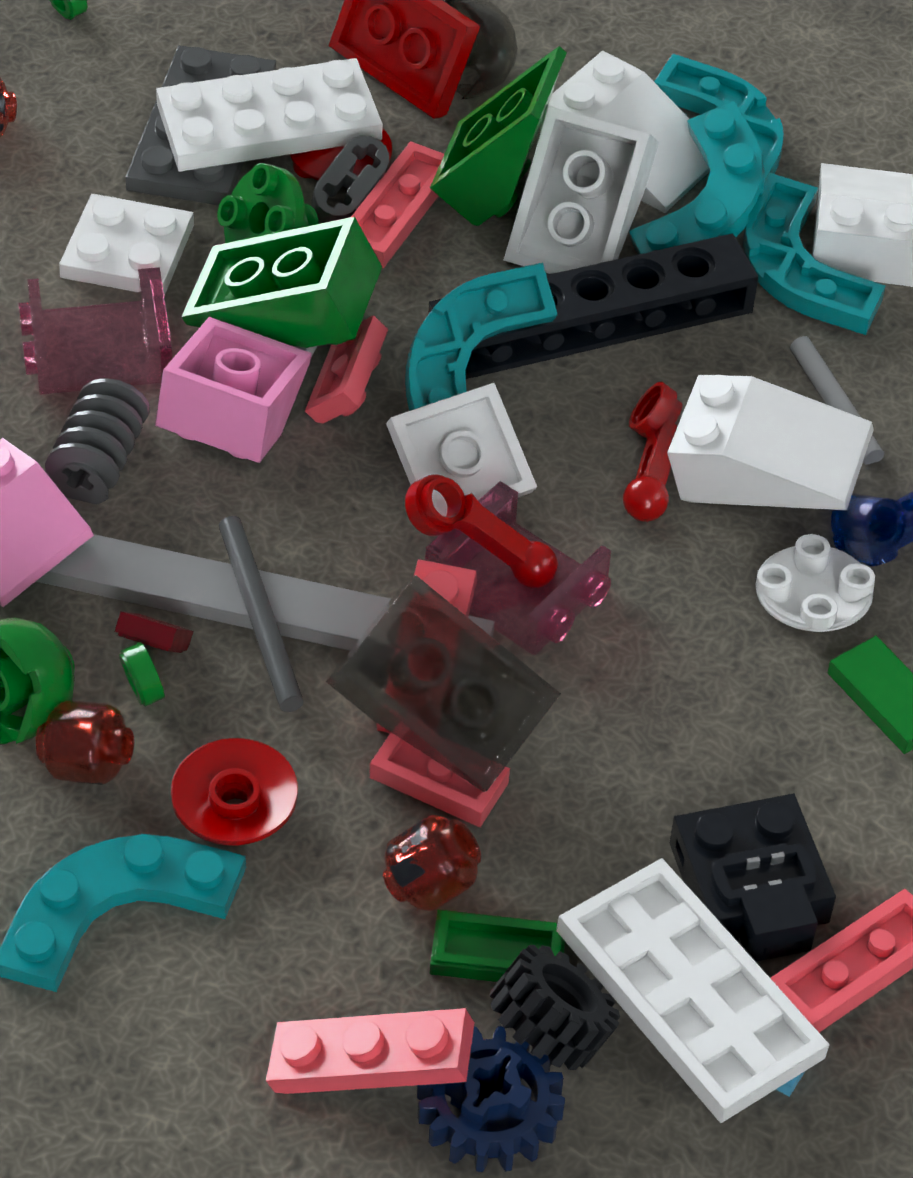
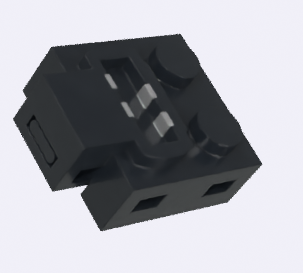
M795 793L674 816L669 844L683 882L736 941L740 937L744 950L755 962L811 951L817 925L830 923L836 895Z

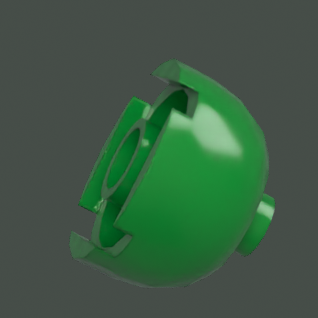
M14 617L0 620V744H7L12 741H16L17 744L43 734L56 726L72 703L75 682L73 657L60 639L41 623ZM27 705L24 717L11 715Z

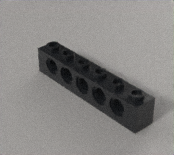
M733 233L549 274L547 279L558 316L552 322L502 332L481 341L471 352L465 369L466 379L753 313L759 276ZM441 299L429 301L428 314Z

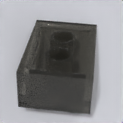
M417 575L396 592L326 681L373 721L483 792L490 788L561 695L560 692Z

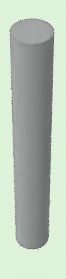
M802 336L795 339L790 346V350L825 404L861 417L809 337ZM873 434L863 460L865 465L881 461L884 457V451Z

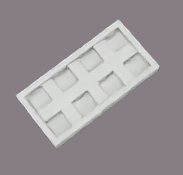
M357 58L333 60L326 63L293 68L286 67L273 71L233 75L226 78L180 83L178 85L156 88L157 106L178 172L345 146L351 139L361 135L372 136L382 140L383 124Z
M663 858L559 916L556 930L558 934L720 1123H723L825 1059L829 1043Z

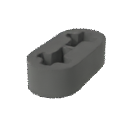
M364 135L351 139L318 180L311 199V206L316 211L318 220L321 223L350 218L386 173L389 165V152L379 139ZM366 155L374 160L372 166L367 165L358 176L355 175L353 170L356 160H362ZM342 186L348 189L344 204L338 203L333 208L326 203L328 196L334 197Z

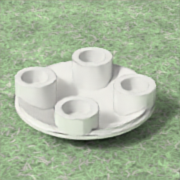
M808 534L799 537L795 546L773 554L762 564L756 578V593L765 610L775 619L788 626L813 632L834 631L854 624L869 610L873 601L875 574L870 567L861 564L854 557L830 547V543L826 538L820 535Z

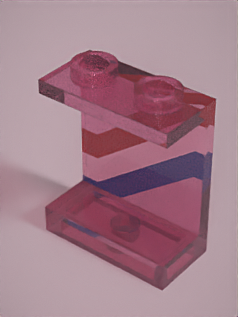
M160 267L138 269L140 301L42 310L39 279H27L30 302L19 303L22 336L33 335L34 341L23 342L26 375L38 374L40 395L81 391L83 386L90 381L103 378L120 380L132 386L161 383L163 369L172 360V345Z
M499 481L478 501L483 507L528 540L543 542L553 549L557 556L558 569L552 581L539 588H530L522 585L514 577L510 566L457 529L439 535L426 547L425 561L477 570V583L469 613L478 618L495 621L494 630L535 656L550 641L553 643L562 641L572 628L575 617L586 606L595 608L606 597L611 586V578L608 577L611 550L601 545L582 564L576 562L516 523L518 492Z

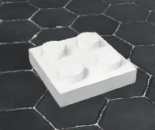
M91 193L59 263L60 278L164 297L193 229V212Z
M495 383L393 416L386 423L410 485L428 475H442L454 480L461 487L464 495L472 493L486 509L530 494L537 488ZM433 490V505L442 516L446 517V501L438 491Z

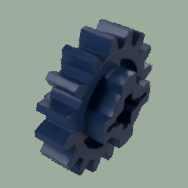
M498 1026L496 1028L493 1039H483L481 1032L477 1027H474L466 1082L417 1085V1099L421 1100L418 1102L419 1124L430 1125L428 1142L432 1147L442 1145L447 1141L450 1143V1162L456 1164L467 1153L475 1156L474 1163L478 1172L485 1170L489 1158H498L505 1172L511 1171L514 1154L520 1152L525 1158L533 1162L538 1158L539 1140L551 1144L554 1142L557 1121L563 1119L565 1098L560 1096L562 1095L564 1080L562 1072H550L551 1064L548 1055L544 1054L539 1059L535 1055L530 1054V1044L526 1041L522 1045L517 1041L515 1044L507 1042L504 1027ZM522 1078L531 1089L521 1085ZM532 1092L534 1094L535 1101L531 1100ZM445 1094L451 1097L450 1104L461 1110V1115L458 1118L450 1110Z

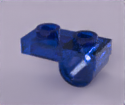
M913 491L898 500L852 494L847 510L832 511L831 527L834 534L832 539L836 549L849 554L857 561L864 562L866 566H878L895 559L898 556V549L913 541Z

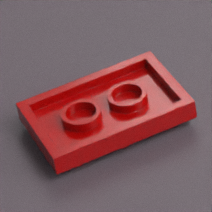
M344 0L329 47L347 59L357 58L361 69L433 119L442 118L449 111L480 25L443 0Z

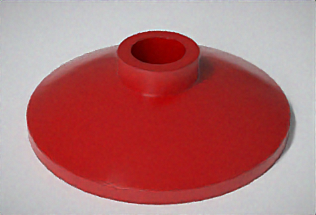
M244 738L216 740L197 748L180 763L174 773L171 784L173 809L185 828L201 839L229 846L255 843L276 833L292 816L298 798L297 778L288 760L271 746ZM233 798H238L245 801L240 804L225 803L226 801Z

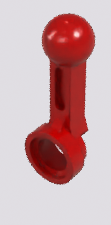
M662 381L657 382L644 393L633 409L629 419V427L642 437L647 438L637 476L624 490L623 504L627 513L632 518L642 522L658 519L668 507L669 494L665 486L671 464L667 452L678 427L675 422L680 416L683 406L682 402L677 399V392Z
M433 474L415 481L408 488L405 497L406 513L413 526L421 533L428 536H439L453 529L462 531L510 566L516 580L526 587L539 588L545 586L555 577L558 569V560L550 546L543 542L530 541L483 507L472 493L464 495L461 487L454 480L442 475ZM433 490L438 491L446 501V517L442 516L433 505Z

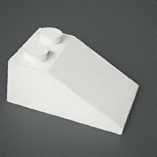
M603 50L551 95L548 106L650 133L659 142L641 201L663 213L672 208L710 172L707 163L690 135L687 123L689 118L644 71ZM546 109L544 118H543L542 123H541L540 133H541L542 126H543V123H544V120H545V116H546V113H547V109Z
M548 106L503 260L520 266L543 263L546 273L552 274L618 259L643 197L659 142L650 133Z
M821 163L812 256L817 261L833 269L873 282L913 287V174Z
M698 375L667 454L680 499L687 502L847 510L874 429L871 421L753 376Z

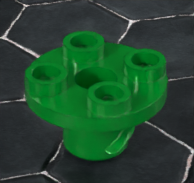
M258 163L241 178L232 194L225 196L221 200L217 212L218 222L224 227L225 243L319 224L314 208L304 203L301 187L294 175L284 168L265 163Z

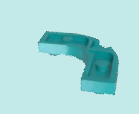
M672 54L654 81L658 87L678 107L699 114L735 100L759 143L765 179L769 173L775 174L781 158L784 133L781 119H775L766 106L767 97L752 84L730 72Z
M735 100L687 120L690 135L710 169L707 184L696 199L684 207L629 231L632 244L638 254L732 233L736 238L750 222L749 214L756 204L758 197L763 196L765 170L759 143Z
M769 173L765 179L763 196L758 197L756 204L749 214L750 222L745 227L743 241L744 253L759 276V284L788 308L811 318L866 335L883 301L886 285L833 269L817 261L803 247L799 234L816 203L818 188Z
M543 263L477 277L449 292L434 306L419 327L408 354L405 388L409 411L467 392L465 369L471 352L481 341L502 332L552 322L558 316Z
M150 834L118 837L87 846L55 864L32 886L24 897L0 946V977L57 992L80 938L93 920L115 906L136 901L159 902L226 919L246 870V856L184 839Z

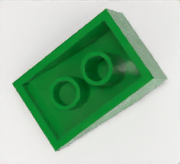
M560 46L490 97L457 124L430 189L472 225L479 226L493 215L497 218L502 217L517 200L516 186L531 165L532 161L528 157L567 54Z
M355 217L215 245L211 249L181 317L186 325L199 328L208 317H212L279 342L303 348L326 344H342L348 340L355 339L380 275L382 265Z

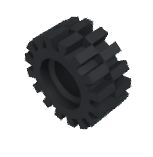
M529 945L526 949H523L490 992V997L494 999L491 1002L493 1011L502 1014L498 1019L504 1028H513L516 1031L512 1037L520 1045L525 1041L532 1046L531 1053L539 1059L546 1054L551 1065L560 1068L564 1063L568 1070H576L579 1066L584 1068L618 1027L619 1022L617 1020L620 1018L619 1010L613 1008V1005L616 1003L611 994L601 992L604 986L597 978L591 980L585 975L588 971L587 968L580 963L576 967L569 963L568 955L559 951L554 956L551 948L543 945L539 949L535 945Z

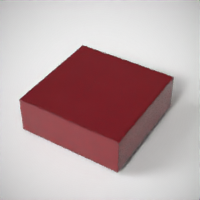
M120 611L114 632L118 633L117 636L141 642L161 650L182 653L187 651L194 631L138 613Z

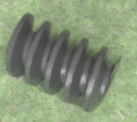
M109 378L92 380L83 386L53 446V450H51L45 462V472L66 498L92 504H100L108 500V489L116 485L120 477L119 471H122L128 460L127 455L131 453L135 445V439L142 431V423L146 421L150 414V405L144 394L130 384Z

